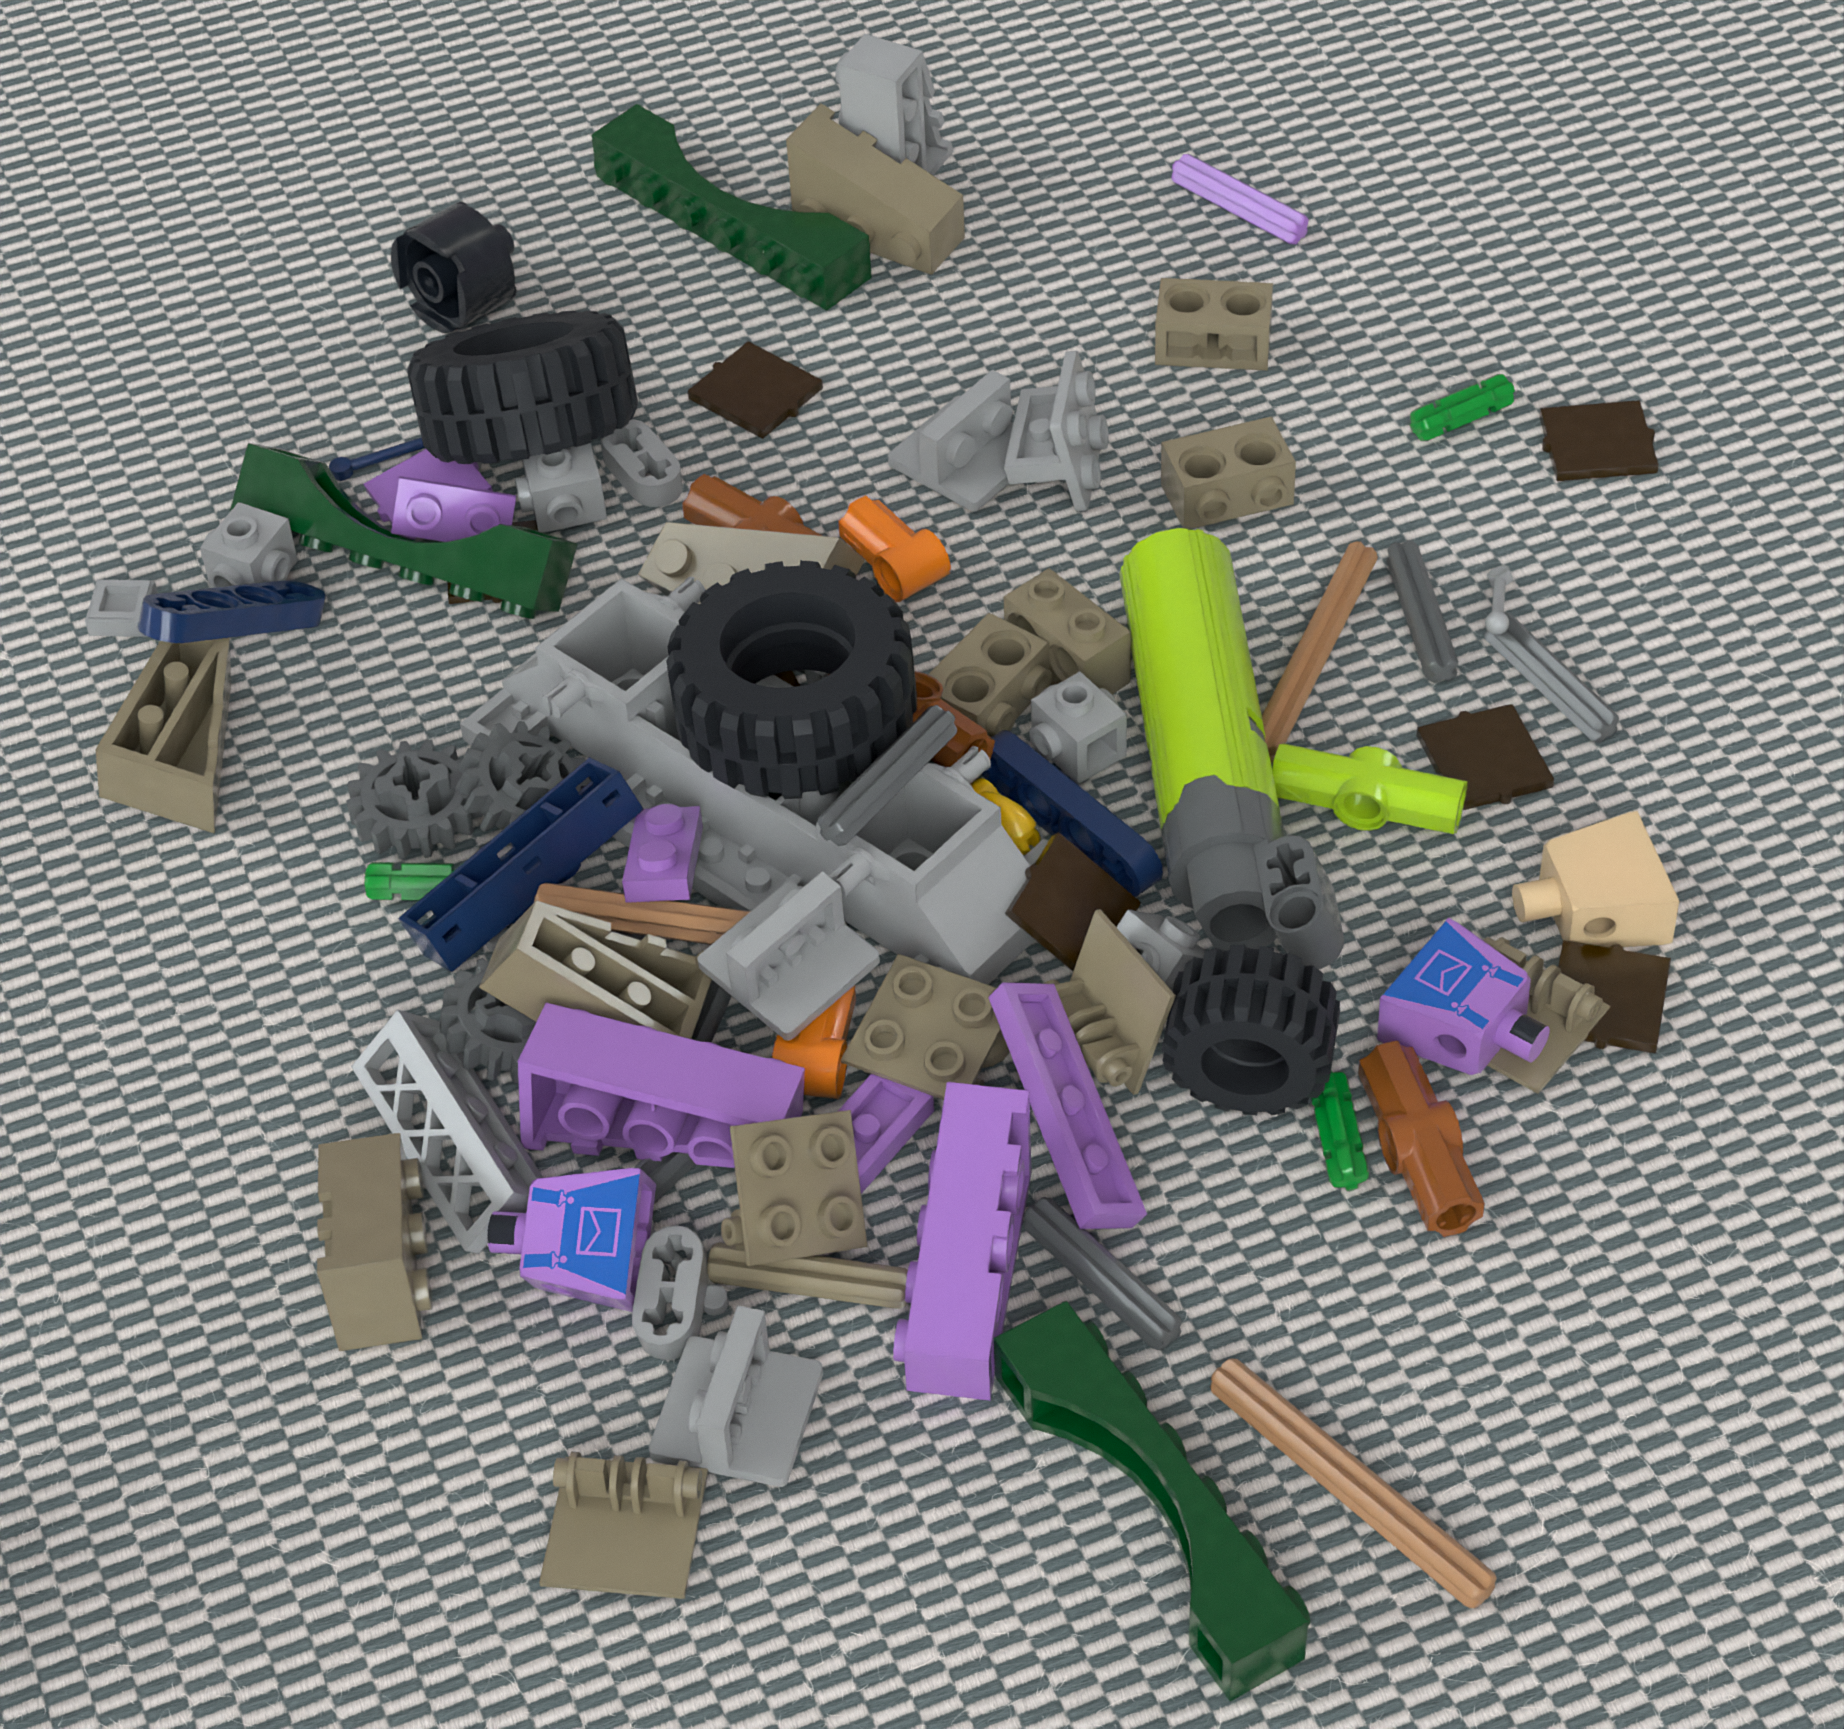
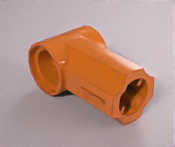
M865 495L850 503L846 514L838 521L840 537L872 566L877 583L884 590V593L894 599L895 602H901L950 574V560L939 538L928 529H922L915 533L880 500H871Z
M855 985L792 1040H784L779 1035L776 1037L772 1058L805 1068L804 1095L839 1099L841 1097L847 1065L841 1063V1058L847 1049L846 1039L856 1003Z

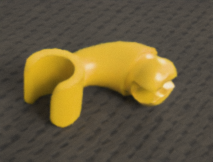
M978 778L970 784L976 793L1001 807V825L1022 855H1026L1031 851L1029 845L1035 847L1041 841V836L1035 828L1036 821L1021 805L999 794L992 783L984 778Z

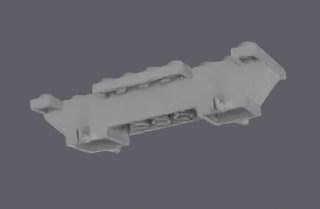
M688 577L685 582L668 596L644 592L621 578L535 647V654L502 679L503 689L460 723L463 740L472 745L480 732L489 736L494 725L497 723H501L509 733H512L518 721H524L528 727L529 734L537 735L543 726L547 727L550 730V734L561 741L567 739L571 742L570 746L586 757L595 759L620 771L644 809L661 804H673L678 807L700 806L703 831L692 889L720 907L752 911L785 882L792 881L796 885L804 887L823 871L841 886L845 922L897 955L901 954L987 985L1035 941L1034 938L1006 916L1005 912L1027 879L1025 876L1026 868L1036 863L1048 840L1042 839L1030 852L1023 856L1001 825V807L974 791L970 784L991 767L990 758L982 749L978 753V747L972 746L951 767L927 763L843 846H837L831 840L826 841L820 834L821 828L817 821L818 817L852 784L850 780L840 783L838 791L821 796L819 790L803 792L802 799H784L782 793L769 792L766 798L747 793L745 786L738 784L735 789L713 778V771L707 773L690 758L689 750L682 745L677 732L666 660L669 657L667 648L673 630L679 625L678 620L692 602L698 603L700 601V596L705 591L702 583L699 580L694 581V577ZM775 675L756 683L757 685L775 688L793 687ZM636 817L612 836L627 847L630 846Z

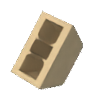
M1638 811L1628 812L1550 839L1543 846L1539 880L1514 884L1512 888L1514 909L1519 921L1523 923L1553 917L1563 940L1611 948L1614 944H1619L1622 947L1665 945L1673 942L1679 899Z

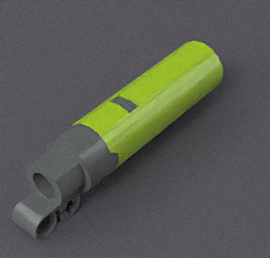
M1175 528L1156 532L1136 543L1131 552L1124 556L1123 566H1121L1119 575L1128 630L1131 631V649L1146 741L1152 762L1151 772L1172 893L1185 906L1194 909L1196 918L1214 948L1226 951L1230 950V945L1245 944L1247 948L1259 949L1260 946L1270 945L1278 939L1286 954L1289 952L1302 958L1301 964L1305 966L1314 965L1317 969H1322L1330 965L1340 955L1344 947V935L1335 890L1310 842L1301 836L1284 835L1268 747L1265 743L1266 735L1230 550L1218 537L1204 533L1201 529Z

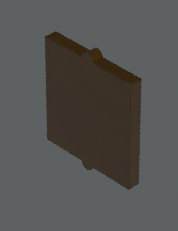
M747 341L722 363L715 362L712 365L713 370L688 390V399L764 439L787 418L797 417L799 415L798 409L823 389V380Z
M1640 400L1540 408L1539 418L1545 436L1543 438L1542 450L1550 455L1556 481L1658 473L1659 464L1653 447L1655 431L1647 426Z
M1513 704L1472 714L1468 711H1461L1456 718L1417 727L1416 736L1436 774L1467 781L1463 810L1495 802L1509 804L1514 797L1554 787V777Z
M1058 832L1051 836L1036 863L1026 868L1025 877L1027 879L1009 905L1005 915L1070 970L1074 971L1095 910L1101 909L1117 928L1127 910L1137 911L1141 902Z
M1563 940L1558 965L1561 973L1583 985L1589 983L1594 986V994L1602 998L1604 1003L1610 1005V1009L1591 1029L1584 1041L1594 1043L1598 1049H1605L1609 1045L1656 1054L1671 958L1626 951L1619 944H1614L1611 948Z

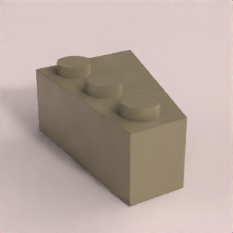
M820 103L786 139L792 211L831 213L869 235L870 253L932 275L965 238L963 194L907 158L901 164L875 148L876 138L864 130L859 136H856L833 121L835 112Z
M230 638L189 643L163 641L158 643L95 749L99 797L215 834L231 691Z
M535 901L498 940L479 988L537 1022L545 1004L550 1003L570 1009L585 1010L594 1015L637 1026H648L657 1031L691 1039L712 979L702 972L698 966L697 958L703 950L697 956L685 954L666 948V939L647 934L642 940L612 932L610 922Z
M400 1133L318 1144L319 1202H322L323 1218L317 1219V1233L319 1241H325V1257L317 1258V1274L339 1351L423 1339L420 1311L432 1310L433 1305L427 1268L417 1269L416 1255L428 1253L423 1213H413L412 1200L424 1197L419 1159H406Z

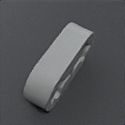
M632 419L622 429H615L613 434L600 439L603 461L606 467L641 505L662 507L673 503L679 498L683 488L680 463L648 425L642 421Z
M668 1226L654 1232L645 1243L640 1261L632 1311V1327L644 1351L653 1358L661 1360L681 1357L687 1339L691 1336L699 1337L709 1276L707 1274L708 1256L698 1235L691 1229L683 1226ZM683 1250L688 1260L679 1262L675 1282H670L664 1262L672 1261L675 1251ZM667 1303H671L678 1323L669 1325L667 1335L659 1336L653 1325L662 1324L665 1318Z

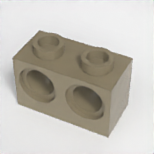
M1161 278L1155 322V365L1268 371L1273 283Z
M1272 416L1161 442V486L1182 528L1189 530L1294 505L1296 461Z
M1050 568L1046 569L1003 597L1005 621L1049 642V670L1052 672L1051 685L1059 684L1078 672L1083 673L1099 689L1104 688L1111 694H1114L1130 683L1131 631Z
M988 613L928 675L937 679L942 684L943 694L941 699L987 730V735L992 737L1001 730L1011 731L1015 720L1031 704V699L1050 686L1052 672L1049 670V642Z

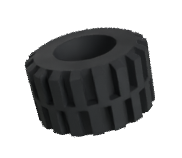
M1245 944L1230 945V950L1226 951L1219 948L1205 951L1204 958L1193 957L1185 963L1184 971H1179L1175 978L1173 993L1176 996L1167 1018L1161 1050L1164 1052L1162 1061L1165 1069L1173 1072L1172 1080L1180 1088L1191 1090L1190 1096L1201 1102L1209 1101L1215 1104L1214 1108L1227 1112L1232 1109L1242 1111L1243 1115L1257 1116L1258 1112L1276 1115L1285 1113L1287 1107L1293 1109L1302 1108L1308 1105L1309 1098H1318L1324 1091L1325 1083L1329 1082L1340 1015V1001L1336 1000V989L1331 982L1322 980L1323 973L1314 965L1305 966L1301 964L1302 958L1289 952L1283 955L1274 952V948L1260 946L1259 949L1247 948Z

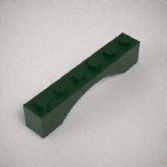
M635 104L591 134L594 168L597 177L605 184L617 188L636 199L644 207L651 208L672 220L680 228L689 230L713 244L718 250L726 252L749 265L759 274L766 275L792 290L798 297L805 298L827 311L872 278L868 234L831 213L796 212L769 208L744 201L720 190L703 178L686 160L677 142L674 124L644 107Z
M251 443L247 444L230 508L231 511L240 502L288 518L291 531L300 533L298 543L303 546L332 553L334 545L350 550L348 560L382 569L384 561L401 566L398 574L401 578L430 586L433 585L434 578H438L451 583L450 594L477 602H483L485 594L502 599L500 610L529 619H535L537 610L559 612L578 545L577 543L527 527L499 524L475 536L440 543H425L412 540L403 535L392 534L391 530L382 526L354 503L339 486L326 463L280 448Z
M1067 1300L994 1337L995 1378L1031 1428L1065 1438L1102 1456L1130 1477L1158 1507L1177 1539L1189 1575L1191 1595L1189 1646L1230 1702L1305 1660L1307 1628L1311 1620L1301 1596L1292 1586L1286 1585L1282 1587L1268 1569L1267 1556L1255 1535L1247 1529L1240 1532L1228 1516L1224 1497L1215 1482L1207 1475L1201 1478L1197 1475L1187 1461L1185 1447L1175 1429L1167 1422L1161 1425L1147 1408L1145 1393L1135 1376L1127 1370L1121 1373L1109 1358L1106 1341L1098 1327L1091 1320L1082 1322Z

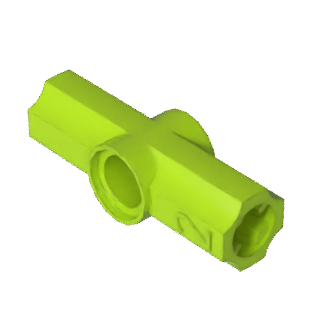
M1283 743L1278 746L1272 768L1278 798L1333 809L1341 822L1358 830L1371 831L1379 829L1386 824V821H1392L1444 833L1457 834L1462 818L1467 781L1402 768L1396 756L1378 747L1365 746L1357 748L1347 757Z

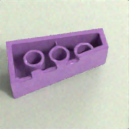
M546 1003L518 1059L521 1143L525 1149L543 1151L547 1141L571 1143L574 1154L599 1156L603 1146L633 1148L637 1159L651 1158L653 1161H662L663 1156H667L671 1152L688 1153L696 1165L735 1168L730 1126L801 1117L803 1113L805 1068L787 1064L774 1058H764L724 1048L711 1042H700L657 1031L648 1026H637L594 1015L585 1010L570 1009Z
M947 1082L937 1147L936 1150L932 1151L929 1165L927 1205L921 1206L918 1219L917 1245L920 1246L918 1262L910 1261L907 1272L905 1301L906 1303H911L909 1320H898L894 1338L893 1358L894 1361L904 1362L907 1391L991 1401L995 1379L993 1338L1002 1334L1024 1219L1023 1215L1025 1213L1032 1175L1030 1098L1028 1090Z

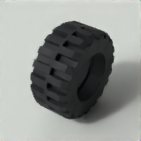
M561 311L553 314H548L547 312L474 326L470 330L446 335L444 339L434 340L426 344L425 348L418 349L411 357L407 368L423 446L435 458L447 463L456 461L458 464H472L474 462L490 464L511 459L517 461L529 459L530 456L562 452V449L573 446L579 447L591 443L593 439L609 436L614 433L615 429H622L628 425L629 421L633 419L638 406L624 328L610 314H599L597 311Z
M800 560V566H784L783 561L765 564V570L753 573L747 568L732 574L729 583L721 586L717 582L705 590L700 596L701 603L692 602L678 620L679 625L671 633L667 646L669 657L666 663L679 738L682 745L689 750L690 758L707 773L713 771V778L733 789L738 784L745 786V791L751 795L767 798L769 792L782 793L784 799H802L803 792L819 790L820 796L836 792L839 789L840 783L848 780L853 783L913 723V714L917 710V692L909 624L904 621L903 611L894 599L887 594L884 595V590L865 576L860 580H856L855 573L850 569L834 565L829 570L821 568V565L816 561ZM794 670H813L830 674L813 683L797 687L775 688L756 684L774 674Z

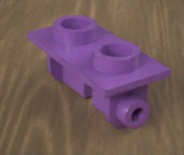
M399 476L391 533L449 542L475 536L499 524L512 525L516 495Z

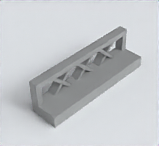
M397 1010L351 1067L392 1134L400 1133L406 1157L408 1159H419L422 1182L464 1251L479 1254L488 1244L487 1234L491 1214L494 1211L526 1213L530 1185L533 1180L543 1178V1176L474 1069L466 1070L463 1068L464 1053L449 1054L446 1050L447 1034L440 1033V1021ZM396 1050L399 1055L396 1084H387L379 1072V1068L392 1052ZM414 1094H423L428 1101L425 1128L421 1130H416L411 1123ZM443 1140H452L457 1147L453 1176H444L440 1170ZM472 1186H481L491 1203L473 1223L469 1216Z

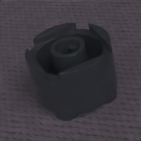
M462 201L456 202L412 226L392 243L391 265L399 288L409 287L417 300L410 307L424 323L439 332L449 333L458 328L465 327L514 299L517 293L515 272L510 254L514 251V241L511 234L501 224L492 225L480 212Z

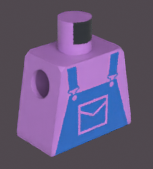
M1448 918L1380 997L1377 1040L1382 1043L1398 1040L1405 1047H1413L1419 1057L1469 1075H1474L1484 1070L1500 1048L1530 1063L1533 1062L1543 1050L1550 1028L1526 1015L1531 981L1527 972L1458 922Z
M639 1168L535 1179L529 1188L526 1213L494 1211L491 1214L487 1234L489 1250L492 1253L521 1254L520 1277L535 1288L632 1312L641 1255L645 1243L651 1234L656 1183Z

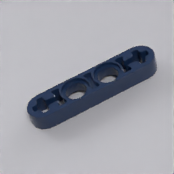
M272 581L151 594L143 598L137 628L145 636L170 643H189L312 628L319 626L321 622L326 594L317 587L296 581Z
M1001 730L991 737L995 740L990 759L991 767L984 771L982 775L992 783L1001 795L1021 805L1030 813L1036 824L1051 836L1058 832L1062 834L1134 897L1139 896L1162 879V863L1153 847L1141 835L1012 732Z

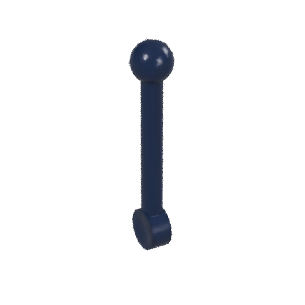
M420 437L352 460L346 457H337L330 462L329 469L337 481L349 479L355 470L421 450L425 447Z

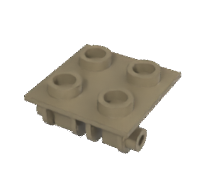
M1099 909L1094 912L1070 981L1059 983L1057 980H1049L1044 984L1055 985L1083 1057L1097 1080L1101 1083L1109 1082L1113 1087L1124 1084L1135 1095L1139 1094L1176 995L1102 910Z
M1486 937L1483 940L1527 972L1531 981L1526 1015L1550 1028L1547 1042L1533 1062L1530 1063L1500 1048L1487 1066L1539 1094L1587 1038L1591 1029L1610 1009V1005L1604 1003L1602 998L1594 994L1595 987L1589 983L1583 985L1562 974L1560 968L1555 965H1550L1546 970H1543L1544 960L1535 955L1527 961V954L1510 946V941L1503 937L1496 941Z
M898 954L843 1054L841 1063L942 1100L945 1097L947 1082L984 1086V1080L977 1077L1001 1033V1028L988 998L997 988Z
M851 1110L730 1126L740 1209L734 1210L731 1217L725 1218L722 1221L721 1234L728 1246L735 1245L737 1249L745 1251L747 1266L868 1247Z
M574 1451L570 1453L569 1457L556 1458L553 1470L554 1487H559L541 1571L540 1586L685 1599L708 1469L689 1467L688 1461L679 1460L677 1465L646 1464L644 1457H636L634 1462H625L622 1455H614L612 1461L583 1458L580 1452Z

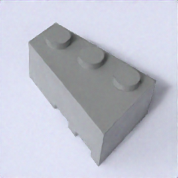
M864 34L849 52H845L841 56L836 67L835 78L836 82L840 85L841 99L839 125L856 136H859L864 130L877 139L875 148L900 164L907 158L934 176L954 150L951 141L942 139L938 129L942 128L945 122L942 112L932 109L929 98L932 99L935 89L923 51Z

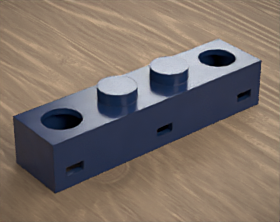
M589 757L398 919L425 957L453 972L507 925L514 924L534 903L535 895L541 884H560L573 877L580 869L581 862L636 817L644 808L620 771ZM588 777L591 782L578 792L576 787ZM510 843L513 848L499 858L497 853ZM431 910L433 915L423 924H418L417 921Z

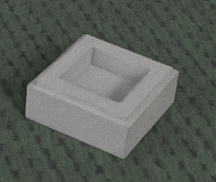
M97 579L85 619L89 636L147 637L139 632L137 627L143 598L147 595L158 594L155 580Z

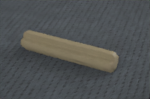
M722 1242L712 1245L707 1260V1274H709V1280L713 1283L902 1309L907 1305L905 1301V1288L908 1270L902 1267L816 1255L747 1266L745 1251L737 1249L735 1245L728 1246Z

